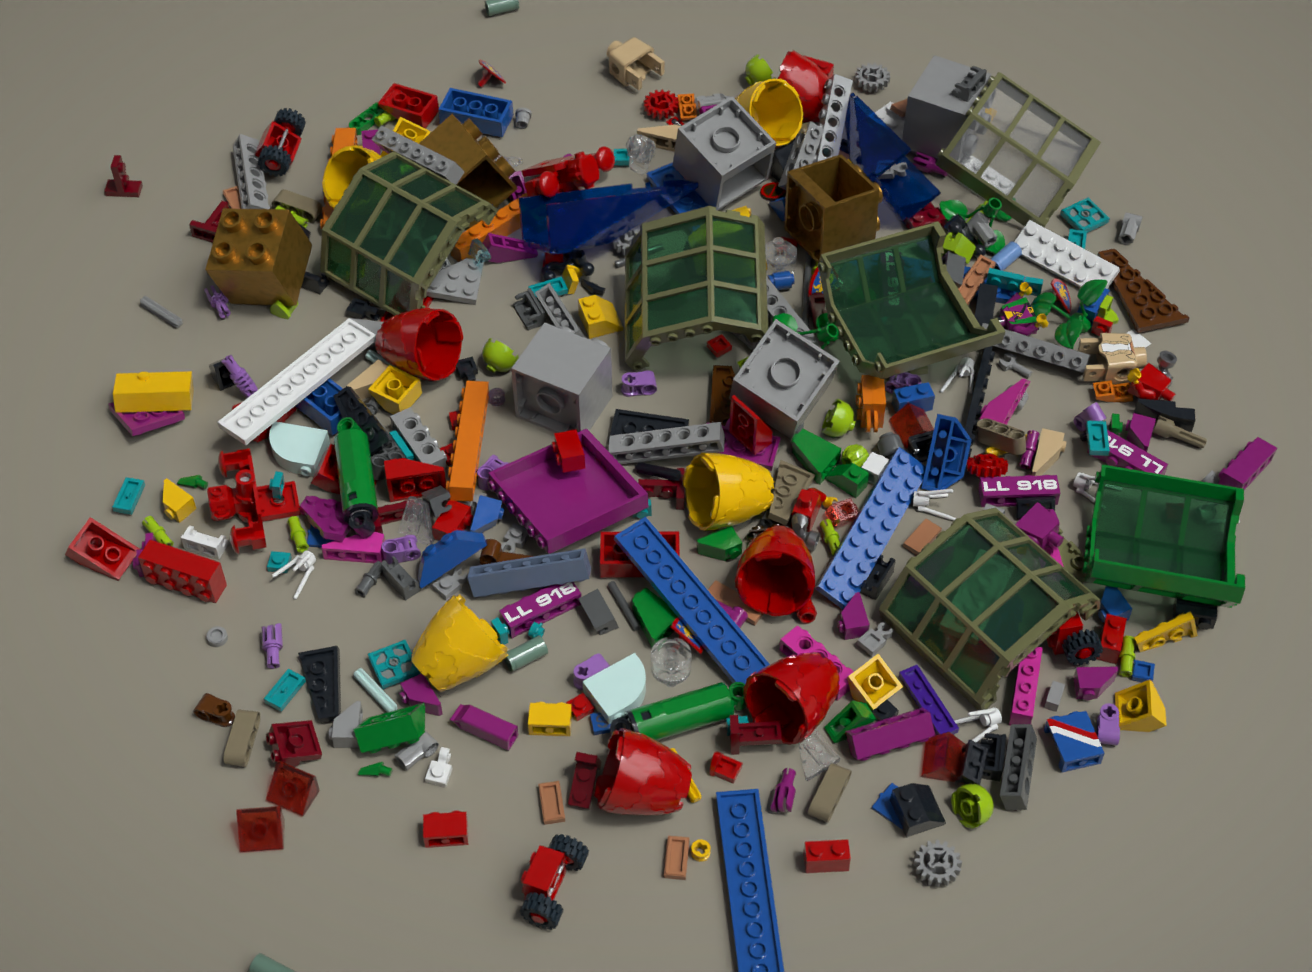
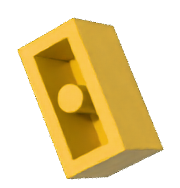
M545 702L530 703L528 717L529 735L571 736V704L563 702L556 704Z

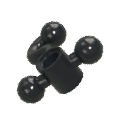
M958 213L944 224L945 229L951 232L953 237L961 233L976 246L973 256L978 258L980 255H985V247L979 244L965 220Z
M566 246L563 251V255L567 258L565 262L552 261L543 266L541 270L542 280L548 281L556 278L555 273L550 270L563 273L566 265H573L579 268L583 275L591 276L594 273V266L587 262L584 250L576 249L573 246Z

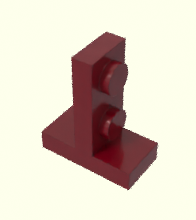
M114 155L110 166L114 179H108L104 190L105 196L139 198L143 187L142 181L129 180V175L126 174V164L123 162L121 155Z
M221 201L205 223L192 220L189 223L192 237L213 243L223 208L229 209L228 202Z
M677 468L682 474V478L679 481L638 479V483L648 493V498L676 497V510H684L683 477L685 468Z
M405 500L400 503L378 507L379 515L378 519L374 522V532L383 534L382 525L418 517L416 500Z
M730 715L731 755L740 754V746L782 744L780 721L739 723L738 715Z
M576 752L575 761L577 763L568 805L590 809L597 771L600 770L602 761L597 755Z

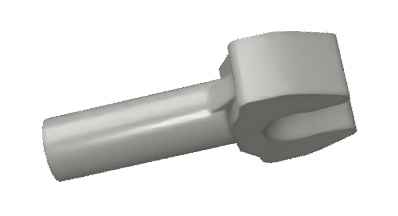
M1005 353L1004 360L999 359V366L1003 371L1013 369L1028 378L1032 374V371L1016 363V356L1013 354Z

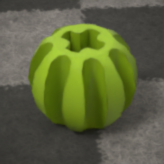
M850 445L842 452L841 462L842 464L854 463L862 467L869 454L862 445Z

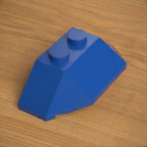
M937 414L922 489L931 491L943 490L964 477L972 439L956 417Z
M455 530L452 533L445 534L437 543L427 546L421 556L417 576L419 586L421 588L425 587L487 546L483 533Z

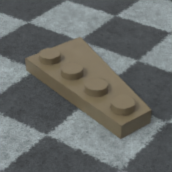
M780 460L773 492L774 500L771 504L768 518L786 526L792 516V511L801 489L807 490L814 481L815 474Z

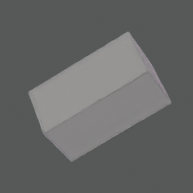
M1056 681L1052 682L1044 708L1057 712L1065 684Z

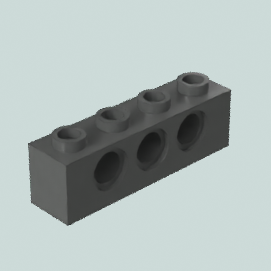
M1011 724L1000 792V797L1006 810H1027L1037 737L1032 724Z

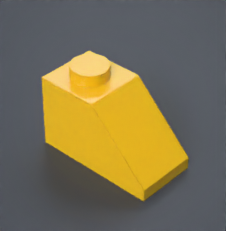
M166 478L164 480V512L169 519H175L181 523L197 509L194 498Z

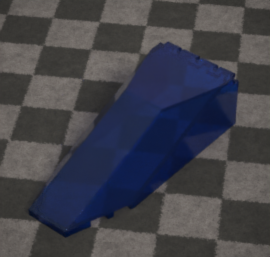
M852 92L849 97L845 118L849 159L854 165L856 164L860 167L863 175L872 183L876 182L880 186L883 193L882 201L900 221L906 218L909 220L939 196L941 192L905 157L911 151V148L858 96L854 97L855 94ZM902 162L907 163L908 168L903 169L906 171V176L894 175V179L878 178L895 163L896 165Z
M679 179L663 181V186L650 187V182H645L644 188H632V183L560 192L550 198L544 195L519 198L522 240H525L524 246L550 254L569 253L609 244L699 188L698 182Z

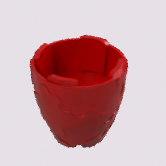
M795 50L792 52L788 51L779 68L781 73L777 79L787 81L797 91L803 110L802 122L819 123L820 118L818 116L823 106L821 101L826 91L824 86L828 76L814 62L808 60Z
M431 308L410 310L385 320L381 324L382 327L378 329L375 344L377 353L394 367L416 378L428 381L444 379L455 371L461 354L463 333L460 323L450 312L444 309Z
M779 525L767 528L751 540L740 558L735 576V588H737L743 603L758 612L771 616H784L796 612L810 600L815 587L814 564L805 542L793 529Z
M809 652L781 658L754 672L746 679L747 681L743 688L745 702L753 718V723L780 721L782 743L789 745L802 743L824 720L838 694L840 677L837 667L828 658L821 657V654Z
M625 728L613 731L608 740L609 752L602 775L596 780L594 796L598 799L599 809L621 815L644 816L679 812L684 805L683 802H680L681 798H686L689 793L692 778L691 765L680 755L670 750L669 747L642 733Z

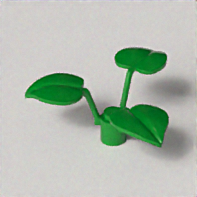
M997 198L989 199L986 205H982L968 215L967 207L960 201L948 200L940 201L939 203L940 211L947 221L957 213L965 220V218H970L983 210L986 217L991 218L989 222L990 227H992L995 217L1000 221L1012 219V217L1000 210L1002 204ZM993 230L997 236V241L993 245L985 247L988 252L997 254L1005 247V238L999 230Z
M1090 280L1081 286L1077 297L1081 300L1079 304L1082 313L1077 312L1069 316L1053 305L1056 296L1050 292L1038 295L1032 301L1031 307L1036 317L1039 314L1048 315L1051 308L1068 318L1067 323L1060 324L1057 327L1055 339L1062 346L1073 349L1080 333L1087 332L1091 327V322L1086 318L1088 314L1085 312L1084 305L1090 306L1095 303L1104 291L1108 281Z
M781 313L773 317L772 322L777 319L795 332L797 331V322L790 314ZM827 313L817 317L816 326L818 329L797 332L800 335L817 333L818 340L824 342L820 347L821 349L830 344L829 341L834 342L839 339L838 328L829 322Z

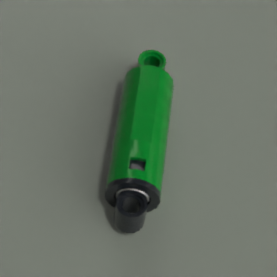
M346 417L339 421L337 425L339 433L334 438L342 513L345 523L349 524L360 537L366 538L373 534L375 530L374 522L378 519L379 515L369 439L367 434L362 431L352 418Z
M719 682L627 710L624 713L625 718H616L611 722L610 736L613 731L625 728L642 733L658 741L726 720V718H730V715H734V710L738 711L746 708L747 705L743 694L745 684L735 682L728 689L725 683Z

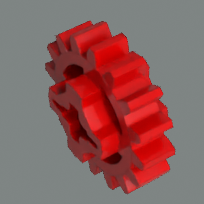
M663 89L661 92L655 90V93L649 92V96H645L643 107L648 116L653 115V118L657 116L660 120L662 117L668 119L669 115L673 117L674 113L678 112L679 101L678 97H675V93L670 94L669 90L667 92H664Z
M992 453L978 454L977 456L969 457L966 469L967 472L976 474L979 478H986L988 476L992 478L1001 477V475H1006V472H1008V461L1004 460V458H998V456Z

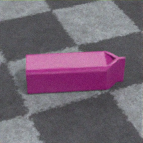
M460 704L450 718V721L454 722L460 729L508 751L518 738V726L470 704Z

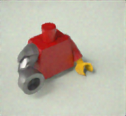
M1161 351L1157 358L1159 369L1150 363L1141 371L1138 368L1132 369L1127 376V379L1132 382L1127 392L1139 399L1160 400L1162 398L1165 401H1172L1176 394L1168 389L1173 380V376L1171 377L1168 368L1174 367L1177 357L1169 351Z
M816 488L801 489L793 508L791 529L803 539L807 548L815 551L820 538V532L812 530L820 507L823 503L825 508L835 509L832 506V501H838L837 498L828 497Z

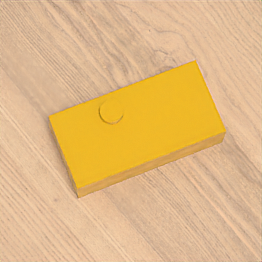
M192 371L116 373L113 389L115 413L192 410L194 393Z

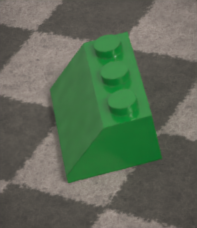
M424 703L367 717L353 729L361 753L369 751V754H373L382 750L381 748L388 746V749L400 746L402 742L407 741V744H412L419 741V737L425 733Z

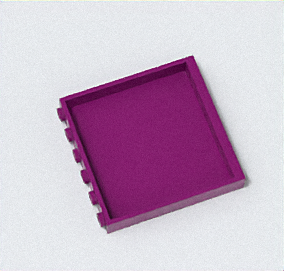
M587 428L577 432L585 454L586 469L563 473L561 465L557 466L555 456L557 453H553L551 444L488 473L489 489L497 494L498 499L507 506L510 514H514L517 517L519 524L527 529L529 536L534 537L538 546L548 554L648 508V493Z

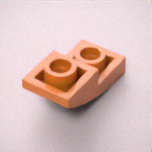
M678 94L680 119L693 120L697 117L694 94Z
M1111 380L1093 383L1097 400L1106 402L1133 401V395L1127 392L1130 382L1112 385Z

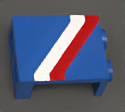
M1074 711L1065 716H1053L1046 720L1044 732L1045 734L1051 732L1060 753L1061 759L1058 766L1061 773L1102 763L1105 753L1087 711Z

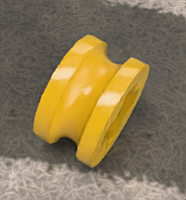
M703 839L694 841L691 846V856L693 859L699 862L706 861L710 857V844ZM701 847L704 853L701 854L700 851H697V848Z

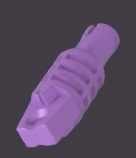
M228 355L222 360V363L230 372L231 380H233L234 384H236L237 388L246 398L258 390L244 368L239 367L232 355Z

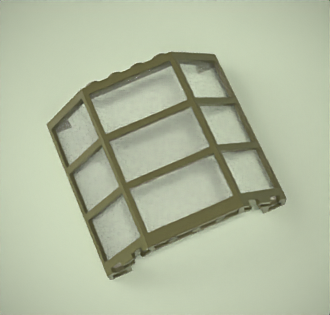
M998 72L995 77L991 76L986 85L989 87L985 86L979 94L982 97L978 96L972 104L974 108L970 107L965 114L967 119L947 148H942L936 157L939 159L935 165L987 201L991 198L999 199L1002 204L1000 210L1023 226H1026L1029 220L1045 227L1050 217L1063 202L1065 196L1076 184L1101 142Z

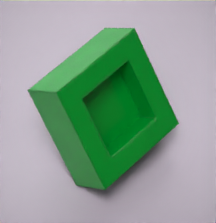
M1112 413L1109 431L1118 435V433H1122L1123 422H1120V414Z

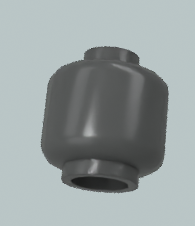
M888 432L879 437L880 440L877 442V447L880 455L890 459L898 447L904 450V445L899 435Z

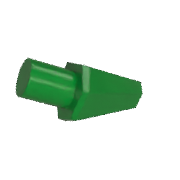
M201 475L180 478L177 482L178 485L194 488L199 486L206 489L208 486V482L202 480Z
M378 762L360 768L357 775L380 777V774L391 776L393 769L384 766V762Z

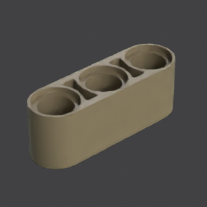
M284 189L272 201L274 209L277 206L296 212L297 215L308 219L310 223L316 220L323 207L317 200Z
M988 418L980 419L977 422L979 442L1014 455L1025 453L1026 436L1024 431Z
M237 710L224 752V764L244 767L248 765L260 725V712Z
M834 763L830 764L811 802L808 815L827 823L830 821L849 782L851 770Z

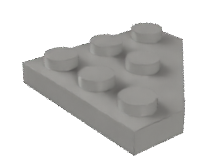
M466 258L439 271L429 286L426 296L476 305L484 261Z

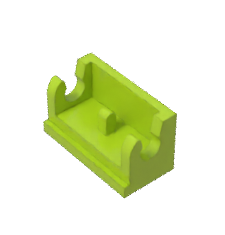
M949 232L943 244L944 252L951 251L966 258L965 264H969L976 246L961 233L955 236L954 241H950L952 233Z

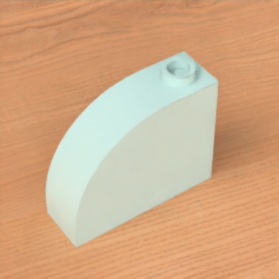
M274 422L270 429V444L277 463L290 472L302 474L303 476H314L322 455L330 444L328 430Z
M635 653L582 681L584 694L609 724L616 718H625V711L640 707L646 694L645 669Z

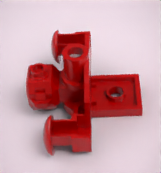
M602 146L596 153L585 154L584 151H581L573 156L546 160L522 170L523 177L541 174V176L524 183L527 195L541 194L544 203L555 198L566 201L567 206L581 203L584 200L580 187L582 186L584 189L595 187L594 183L599 180V168L604 172H609L613 169L615 164L614 153L610 148Z
M250 448L224 454L222 450L219 453L218 466L224 478H227L228 471H240L235 476V488L232 489L227 485L208 487L207 494L211 518L213 521L232 519L237 514L241 520L249 524V527L236 529L235 525H233L230 530V542L235 553L239 554L238 547L252 545L253 550L266 548L263 521L301 515L295 481L285 482L281 497L284 501L275 503L276 498H273L269 485L259 487L256 485Z

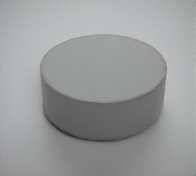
M219 626L211 628L206 635L208 643L213 647H221L228 640L226 630Z

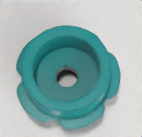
M534 622L529 630L528 637L532 639L538 635L542 637L545 629L542 627L543 623Z

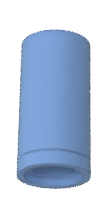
M1009 242L990 259L996 262L994 269L1004 271L1022 255L1021 247L1015 242Z

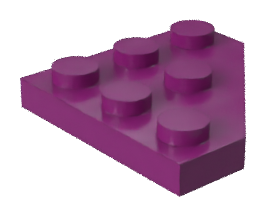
M114 402L108 403L109 410L132 436L141 435L144 432L175 424L185 419L183 411L115 413Z
M306 496L300 504V512L308 517V521L315 529L318 528L320 530V535L323 538L343 542L351 527L343 519L341 502L334 499H322L317 496Z

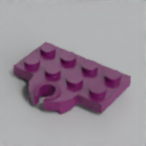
M729 418L726 425L722 426L725 434L724 452L718 453L740 457L772 471L781 437L772 436V444L754 455L729 432Z

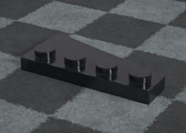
M346 386L333 396L342 417L352 418L362 431L367 434L371 457L394 441L352 387Z
M616 409L610 436L689 426V419Z
M338 645L298 653L319 721L321 723L334 721L341 714L340 649Z

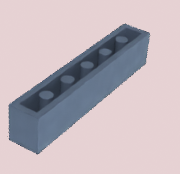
M586 548L472 566L467 578L474 597H487L491 594H506L510 591H525L529 588H544L555 584L563 585L573 581L582 582L590 578L591 565Z

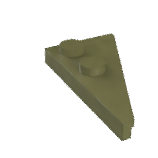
M1059 528L1058 534L1064 537L1062 535L1063 531ZM1064 538L1062 544L1058 547L1063 566L1080 582H1085L1086 574H1083L1082 571L1084 562L1087 561H1083L1084 556L1076 545Z

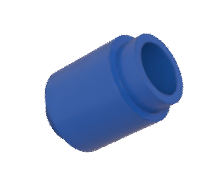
M790 271L776 272L768 275V279L777 290L790 289L795 284L794 275L790 274Z

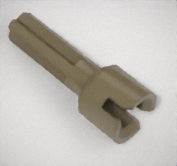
M1159 416L1152 432L1164 438L1172 436L1199 448H1204L1207 442L1206 438L1175 426L1174 421L1163 416Z

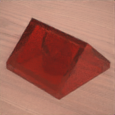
M909 402L889 419L895 434L900 436L904 449L908 446L910 436L934 430L925 411Z
M950 732L930 737L928 741H925L921 777L955 782V779L961 775L965 752H962V747L965 743Z
M277 761L266 801L304 816L320 791L317 778L282 761Z
M281 806L236 810L240 852L284 849L285 819Z

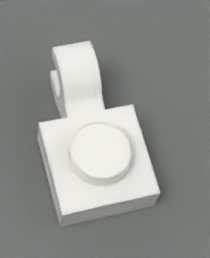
M441 747L438 762L431 761L425 777L426 783L442 787L447 786L452 772V765L448 764L451 757L449 748Z

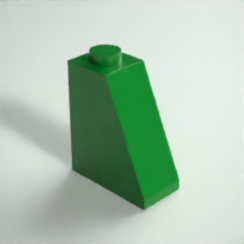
M802 429L798 434L796 433L791 440L792 453L808 472L815 474L814 480L818 484L825 480V477L840 461V447L805 429Z
M646 587L633 596L632 611L640 623L641 629L651 648L655 650L675 632L671 625L677 618V615L665 601Z

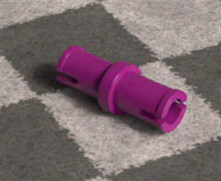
M1031 430L1027 432L1026 451L1022 454L1019 467L1022 469H1031L1033 456L1037 452L1036 444L1040 435L1037 431L1032 430V434Z

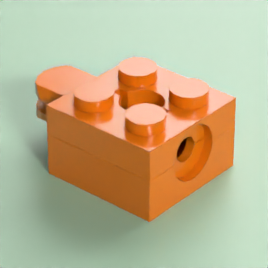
M861 375V382L857 383V394L859 395H856L855 399L856 406L859 408L856 412V418L860 420V428H866V433H870L871 428H873V433H877L878 428H883L886 408L884 379L870 375Z

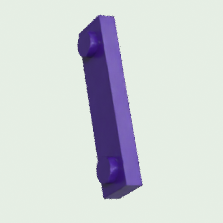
M914 665L900 671L899 677L918 707H923L930 712L934 732L938 738L942 740L958 733L959 727L919 666Z

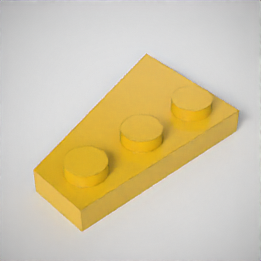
M1189 612L1180 614L1169 622H1162L1156 628L1149 631H1142L1134 639L1139 652H1144L1161 647L1169 640L1175 643L1181 641L1183 636L1190 635L1193 638L1198 635L1194 617Z

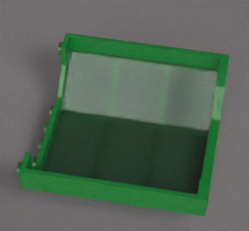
M1102 464L1100 472L1097 471L1095 476V483H1098L1091 525H1087L1083 561L1087 562H1084L1082 571L1083 574H1086L1085 582L1227 608L1241 604L1245 591V575L1236 574L1235 578V532L1244 503V489Z

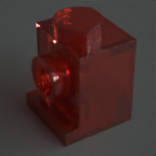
M848 498L831 504L825 513L828 519L832 521L833 527L836 528L837 526L854 521L858 515V508L852 499Z

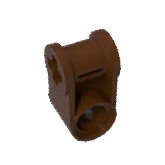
M205 693L193 710V713L198 718L215 723L221 727L231 726L235 718L230 702L209 693Z

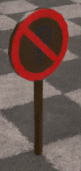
M771 182L763 185L761 195L764 198L775 200L783 197L786 194V190L778 187V182Z

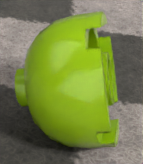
M758 54L752 57L745 67L747 75L745 79L749 85L772 79L773 71L763 58H758L760 56Z
M489 338L482 349V358L487 364L486 368L493 373L496 371H509L519 359V356L516 355L515 357L512 355L514 351L497 340L493 343L491 342L492 338Z
M835 399L832 403L835 407L832 410H828L822 424L824 430L821 432L828 436L841 437L848 430H853L856 421L853 420L854 412L851 406L840 399Z
M967 784L957 788V791L953 792L951 797L954 814L958 813L963 820H959V822L967 828L974 829L986 823L993 814L994 805L992 797L980 785Z

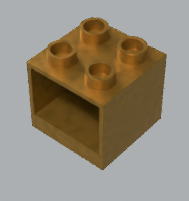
M451 114L419 144L456 162L464 171L456 185L489 202L496 208L518 189L509 178L516 171L503 156L495 161L500 154L485 135L477 141L483 133L469 118L461 124ZM425 174L422 175L435 193L447 187ZM452 191L440 198L455 214L477 204V202L456 191ZM475 220L470 222L469 228L481 222V220L478 222Z
M842 154L787 171L784 229L819 263L821 254L876 238V232L880 230L878 204L883 200L882 190L876 182L872 183L863 175L858 165L851 164Z
M223 208L205 270L231 304L273 305L274 302L279 300L283 305L296 306L312 243L289 209Z

